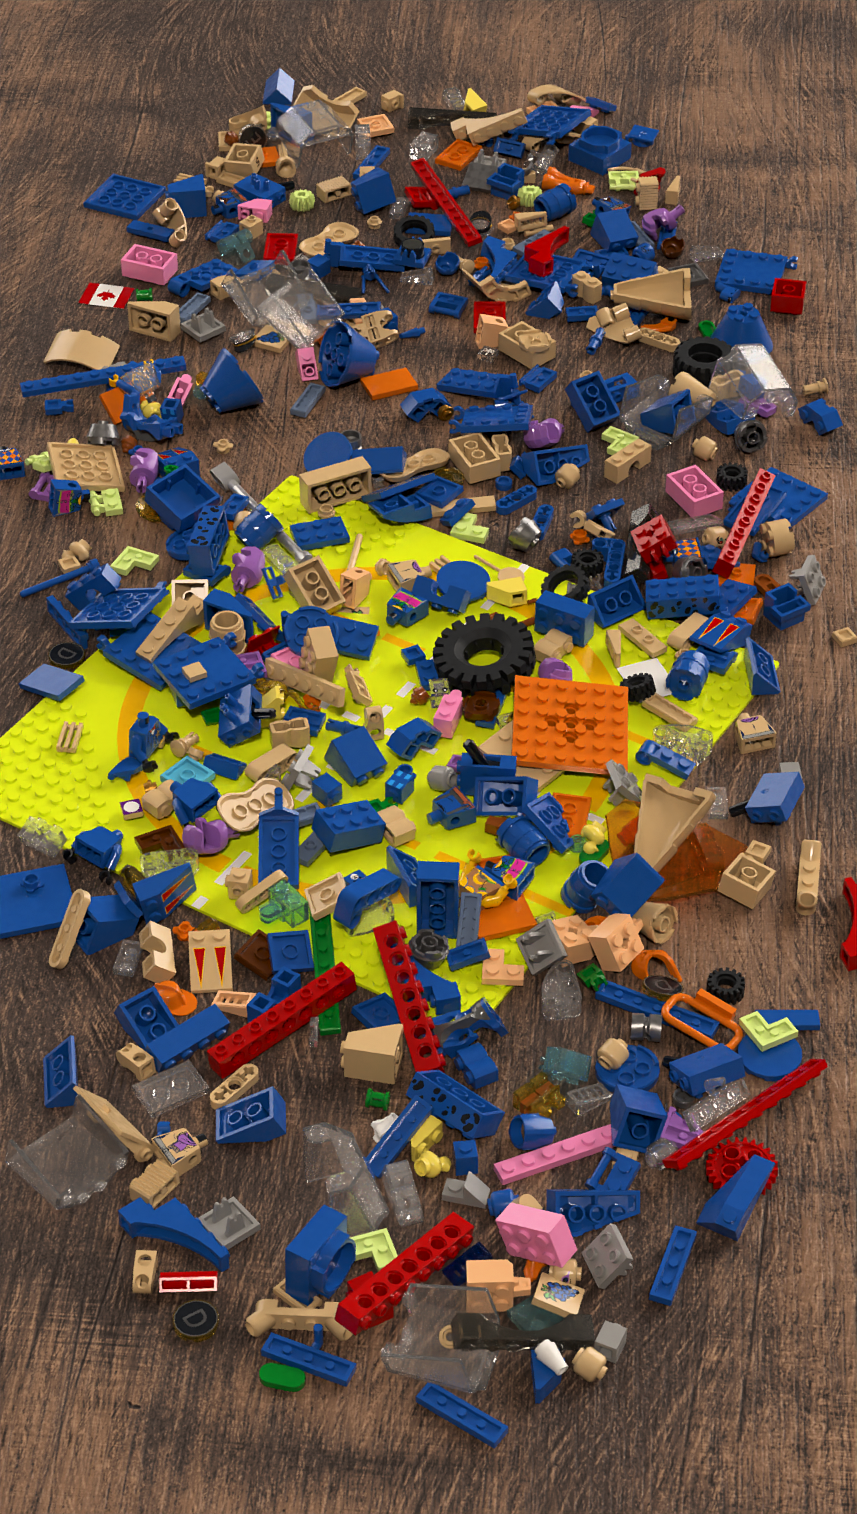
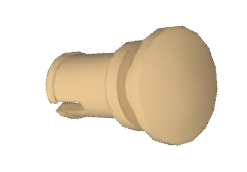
M459 256V269L464 268L471 274L475 268L474 261L463 259Z
M825 378L822 379V382L816 381L814 384L802 386L804 396L814 393L822 394V392L828 394L829 392L828 383Z
M190 732L184 738L171 741L170 748L172 753L177 757L185 756V752L188 751L189 747L199 742V736L197 734L194 735L195 732Z

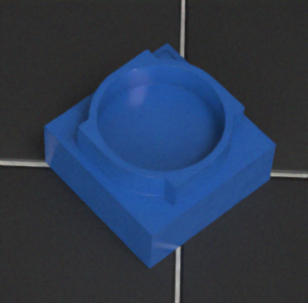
M592 125L582 132L581 138L569 144L568 160L603 176L608 173V168L618 167L631 158L632 143L622 139V132L616 129Z
M184 464L147 486L144 501L158 513L160 519L172 531L176 530L178 533H181L186 529L192 528L197 523L198 515L201 513L203 506H219L221 496L187 464Z
M323 1205L285 1249V1292L306 1306H309L314 1301V1297L319 1294L329 1299L343 1283L353 1262L356 1260V1244L354 1240L350 1239V1235L347 1234L346 1215Z

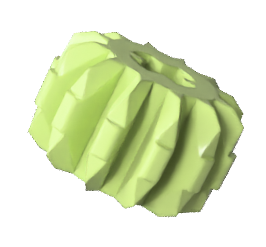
M534 185L519 188L517 196L520 197V206L532 208L534 200L542 194V190Z
M300 189L299 191L294 190L290 194L289 204L294 211L304 212L314 208L315 197L311 191Z

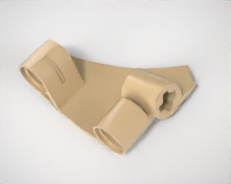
M556 85L538 86L530 90L527 95L529 102L539 106L545 102L548 94H553L555 100L568 106H579L581 100L586 102L585 98Z
M264 105L230 118L229 131H243L251 126L260 127L265 131L267 129V114Z
M570 131L561 139H556L555 141L571 144L575 137L580 138L581 135ZM526 135L521 143L526 144L525 150L535 153L540 147L541 140L549 137Z
M167 198L161 206L152 212V215L161 226L175 230L169 237V243L171 246L178 248L187 238V224L178 203L172 198Z
M626 303L611 309L605 307L598 310L596 316L589 318L586 326L588 330L594 333L597 328L601 327L606 331L605 338L624 344L642 338L638 325H634Z

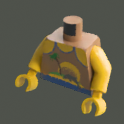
M470 849L467 853L470 861L465 864L459 878V908L461 892L482 894L481 911L486 908L497 907L508 895V890L516 888L518 882L509 873L503 877L502 882L481 866L477 865L475 867V863H479L482 856L478 852L477 856L472 858L475 851Z

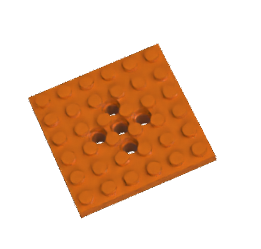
M515 675L511 756H517L516 766L610 775L606 763L612 759L617 764L621 763L628 772V687Z

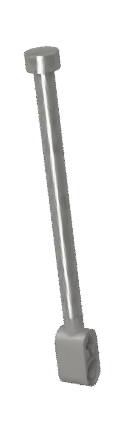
M226 462L210 470L214 481L225 492L231 490L235 494L248 496L250 503L246 507L251 512L255 510V507L258 505L257 502L239 485L240 480L237 474ZM284 531L275 535V538L295 558L296 565L314 558L308 551H302Z

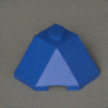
M555 281L540 293L541 295L536 301L533 300L525 312L527 316L550 319L562 312L564 300L559 285Z

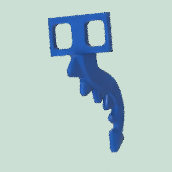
M272 566L261 569L273 599L283 597L279 585L286 582L283 578L285 575L276 577ZM267 569L270 571L272 579H269L266 572ZM273 586L276 587L279 596H276Z

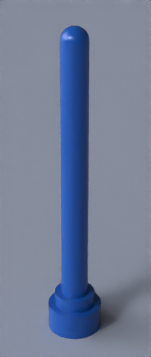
M94 558L89 560L84 567L20 591V596L26 597L85 573H91L100 564Z

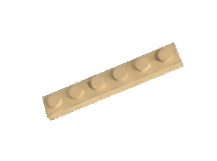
M265 658L268 678L338 708L344 707L345 688L275 658Z

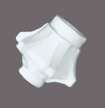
M390 1113L384 1119H377L371 1123L375 1134L373 1139L376 1143L380 1141L399 1116Z

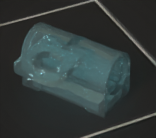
M247 228L216 241L222 256L236 249L243 263L255 258L250 245L253 242V236ZM244 249H247L250 252V256L248 258L244 257L243 255Z

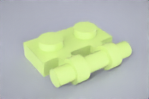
M608 171L609 190L634 191L636 183L630 179L632 177L638 179V171Z
M47 451L42 452L40 455H31L25 459V464L32 465L34 470L43 473L52 471Z
M118 488L101 490V495H97L94 490L90 491L89 503L91 504L90 508L94 516H99L100 513H105L106 516L123 514Z

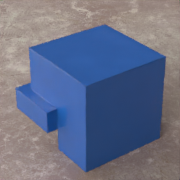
M507 163L499 166L498 173L495 172L487 178V184L491 185V194L506 200L512 195L517 196L519 188L524 186V169Z
M790 583L765 592L763 615L780 631L804 621L805 612L811 609V604L801 595L797 596L798 590Z

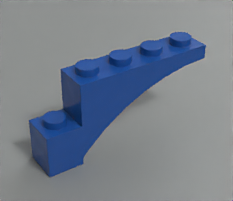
M488 236L483 241L481 256L489 260L488 263L492 269L490 275L496 283L501 284L505 280L507 272L517 263V253L505 248L506 241Z
M398 943L393 944L390 948L396 947ZM410 956L411 962H415L418 974H415L416 979L421 981L424 992H421L422 999L426 998L429 1001V1005L434 1007L436 1015L457 1010L461 1011V995L457 983L450 982L432 973ZM403 961L398 962L396 966L401 965ZM409 979L403 980L401 984L407 983ZM415 997L409 998L407 1002H411Z
M139 1197L118 1210L119 1224L131 1238L139 1236L173 1242L200 1254L221 1272L229 1268L230 1254L224 1245L221 1246L216 1241L214 1234L211 1231L208 1232L203 1227L200 1219L194 1218L188 1207L184 1203L181 1204L176 1198L154 1210L150 1203L146 1204Z

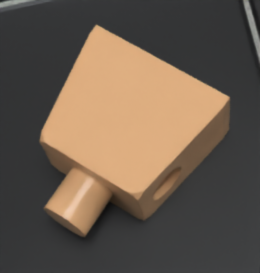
M480 314L475 342L479 349L498 347L499 333L509 328L503 317Z
M353 567L341 574L340 592L346 600L343 606L356 609L369 594L370 580L372 579L369 571Z

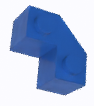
M433 387L411 392L400 404L405 414L417 423L428 411L438 416L437 412L441 406H451L445 396Z
M822 398L798 408L803 423L813 421L819 435L843 426L837 409L833 406H827L826 401Z
M417 717L396 728L386 745L400 757L411 761L421 745L433 749L443 733L428 721Z

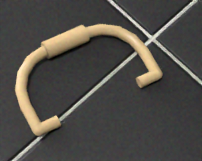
M612 167L607 169V171H638V174L646 172L632 167ZM632 177L630 180L637 183L638 179Z

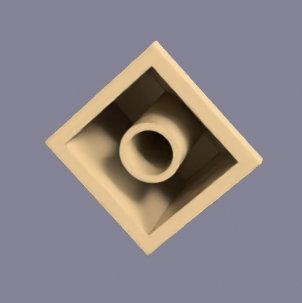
M403 1024L348 1032L346 1041L342 1040L340 1053L344 1054L341 1059L344 1077L395 1085L404 1053Z

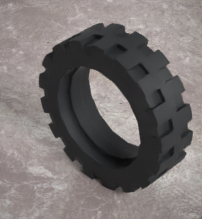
M408 215L406 218L403 217L400 221H397L396 226L394 225V239L399 248L403 240L409 239L402 233L411 228L424 230L426 234L421 237L422 239L435 238L434 224L424 216Z
M568 564L563 565V567L559 566L555 568L556 570L549 572L548 577L544 578V583L541 584V594L545 590L554 593L556 587L567 579H577L578 583L574 590L564 595L565 597L583 602V599H586L588 596L587 592L590 591V581L581 567H577L574 564H571V566Z

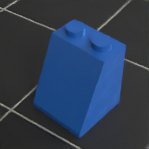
M379 167L351 182V193L356 200L354 203L357 211L363 214L397 202L389 173Z
M203 174L168 184V191H165L166 199L172 198L178 203L185 218L207 216Z
M625 208L597 213L590 232L591 236L604 249L606 248L607 252L618 251L623 247L628 249L635 247L639 237Z
M690 389L660 398L640 414L642 429L675 435L694 420Z
M365 726L333 739L324 756L328 764L351 787L356 784L362 785L373 776L375 778L381 776L388 764Z
M633 853L615 859L590 896L609 915L619 913L630 914L632 917L661 886L665 879L638 853Z
M119 895L90 897L91 902L78 932L76 943L86 955H91L134 935L139 918H136L124 905Z
M616 1084L610 1101L612 1145L654 1155L668 1117L658 1094Z

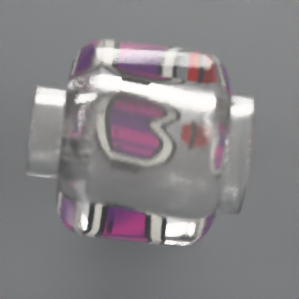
M659 1138L646 1147L645 1160L650 1168L662 1171L666 1169L662 1160L678 1150V1147L672 1140Z

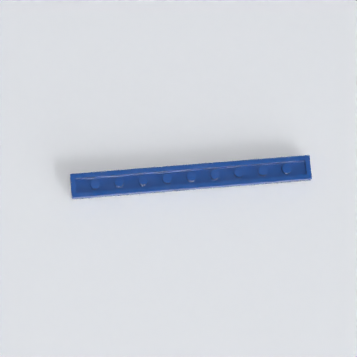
M184 356L157 359L153 362L161 371V374L187 370ZM143 362L26 381L20 383L24 398L109 383V378L114 380V374H117L119 379L123 381L131 380L134 373L141 374L144 377L153 376L150 371L144 370Z

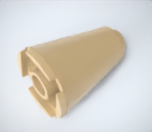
M683 371L676 375L674 378L676 382L671 384L669 395L690 389L692 407L710 409L716 404L717 398L715 393L690 374Z
M645 902L631 918L642 919L644 926L640 932L652 942L662 944L673 935L675 929H672L674 922L677 923L678 914L676 908L670 904Z

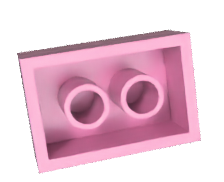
M134 244L121 259L122 276L165 285L178 270L177 253Z
M697 465L666 475L665 491L693 519L723 509L724 492Z
M510 1203L495 1220L509 1255L563 1268L577 1251L565 1216L562 1214Z

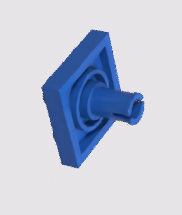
M613 498L602 506L601 504L593 506L591 511L586 513L587 521L588 519L595 523L601 521L604 528L612 532L616 531L617 528L611 517L625 505L623 499L615 500Z

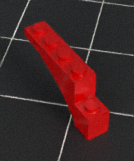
M563 226L525 246L524 260L529 263V272L541 277H545L553 272L554 258L552 256L558 248L569 242V227Z
M852 877L844 878L842 893L851 912L852 929L847 940L841 943L840 959L846 969L852 971L857 969V884Z

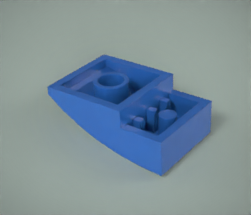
M728 398L717 401L710 409L699 408L706 420L726 435L733 434L739 423L755 420V413L746 411L744 403Z
M398 493L368 503V506L381 517L391 521L417 522L433 518L431 505L416 493L406 497Z

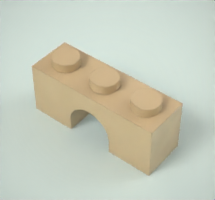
M638 438L605 460L604 477L618 484L628 477L631 465L640 469L651 462L652 445Z
M149 921L139 932L140 948L150 953L142 962L143 978L160 983L173 979L176 974L171 929Z

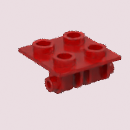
M280 625L274 628L269 627L260 635L255 634L248 639L244 653L259 651L261 655L268 649L278 645L279 643L274 641Z

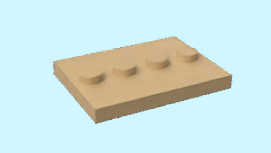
M513 720L478 746L483 754L511 756ZM516 766V776H528L538 780V793L565 772L564 770Z

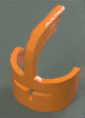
M642 950L632 961V972L641 980L649 977L647 970L648 962L652 957H656L665 963L670 975L677 978L678 982H682V977L673 959L663 950Z

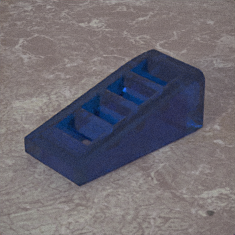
M481 1242L470 1247L442 1270L445 1277L456 1288L466 1282V1271L462 1267H466V1260H493L492 1254ZM457 1270L461 1276L458 1277L454 1271Z

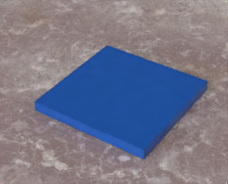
M112 174L83 204L85 208L138 220L165 193L166 187Z
M64 864L0 876V939L61 926L72 897ZM36 873L39 875L40 881L44 882V886L29 893L26 892L24 886L20 885V881L26 874Z

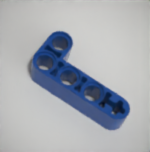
M598 537L592 541V550L597 549V552L600 551L601 555L604 556V562H606L603 588L622 579L626 544L621 539Z
M383 868L346 886L338 896L333 919L350 930L354 929L360 921L363 909L394 894L399 889L402 879Z

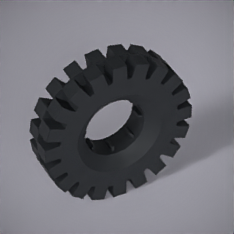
M481 613L479 621H476L474 615L465 617V625L460 620L452 623V629L445 628L441 632L442 638L437 637L435 641L433 658L439 681L450 692L452 690H460L462 697H466L470 692L471 696H474L477 691H489L496 696L497 689L503 695L511 692L510 684L514 686L515 675L530 677L532 674L531 669H534L536 664L534 642L530 630L527 631V626L522 622L518 623L514 617L509 616L505 620L504 614L495 613L492 620H490L489 613ZM484 650L497 651L502 655L498 661L486 666L472 665L467 661L473 654Z

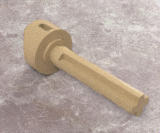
M278 144L279 159L275 164L276 173L284 178H292L296 173L295 162L288 156L285 144Z

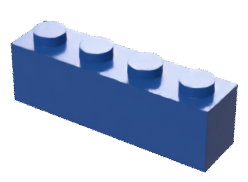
M213 1004L148 1043L145 1051L154 1057L155 1068L158 1073L164 1070L169 1071L180 1060L189 1059L198 1049L203 1050L207 1048L211 1041L216 1038L218 1040L222 1039L228 1033L227 1030L230 1022L218 1006Z

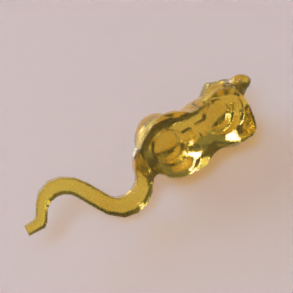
M259 678L256 679V684H253L262 694V697L273 687L279 685L280 693H284V702L288 697H292L300 708L313 711L320 709L317 705H314L312 708L307 707L299 694L292 689H288L287 685L281 681Z

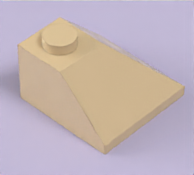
M171 580L172 605L178 597L188 601L193 594L204 600L209 594V580Z

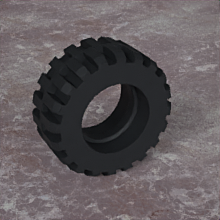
M699 336L694 339L689 338L687 341L681 342L674 351V378L684 371L710 390L711 380L714 377L726 375L728 372L735 371L736 353L731 345L723 340L720 341L718 338L713 339L708 336Z

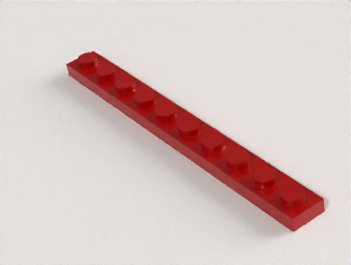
M425 158L410 162L415 174L466 245L470 247L481 243V235Z
M810 1059L663 1159L665 1168L675 1170L686 1168L688 1166L687 1163L702 1157L703 1152L718 1146L719 1141L731 1137L735 1130L747 1126L748 1121L763 1115L764 1110L778 1104L777 1101L792 1095L793 1090L805 1086L809 1079L821 1075V1071L828 1067L826 1060Z

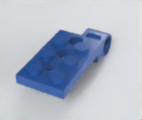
M213 259L173 277L168 283V291L180 297H185L190 290V286L199 291H204L210 288V280L222 275H233L239 269L221 262L219 259Z

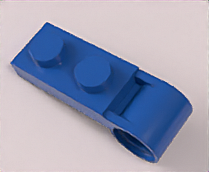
M652 740L644 741L636 753V759L639 763L649 765L651 762H654L687 780L696 765L691 760Z

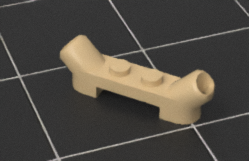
M804 839L801 843L796 911L805 916L815 913L818 899L822 843L816 840Z
M262 1299L256 1303L255 1312L246 1318L245 1323L247 1331L253 1337H259L269 1329L314 1331L313 1327L315 1324H321L323 1331H330L340 1341H346L353 1335V1333L334 1320L339 1302H325L324 1309L279 1307L278 1299Z

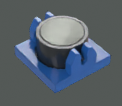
M412 236V238L401 242V246L393 259V264L423 269L431 255L432 249L424 248V242L421 237L415 239Z

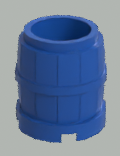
M561 183L555 186V188L549 189L537 196L534 200L535 212L546 211L547 222L573 212L577 208L576 197L574 194L571 195L569 190L572 189L567 184Z
M261 503L243 519L234 532L246 547H257L260 550L265 545H268L277 533L284 530L282 524L272 513L265 511L267 508Z
M689 650L681 653L676 661H674L666 678V687L672 691L674 697L689 701L700 695L710 670L707 657L699 651Z
M517 813L518 817L514 819L509 817L501 824L496 833L498 835L496 842L502 848H505L511 857L535 862L536 867L548 856L550 843L538 827L534 826L525 817L524 813Z
M588 860L580 864L561 888L562 900L569 908L573 907L577 913L587 914L592 912L597 907V903L590 895L608 870V867L597 860Z

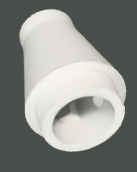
M547 1339L535 1349L536 1358L558 1376L568 1369V1365L565 1363L555 1342Z

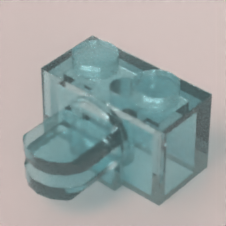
M285 879L268 887L269 901L259 906V917L262 922L269 924L280 919L282 922L286 921L293 928L309 919L308 901Z
M547 1046L545 1057L540 1056V1061L544 1062V1065H539L538 1069L544 1073L551 1074L550 1078L556 1080H563L565 1078L566 1083L578 1085L579 1081L588 1082L592 1056L561 1047Z

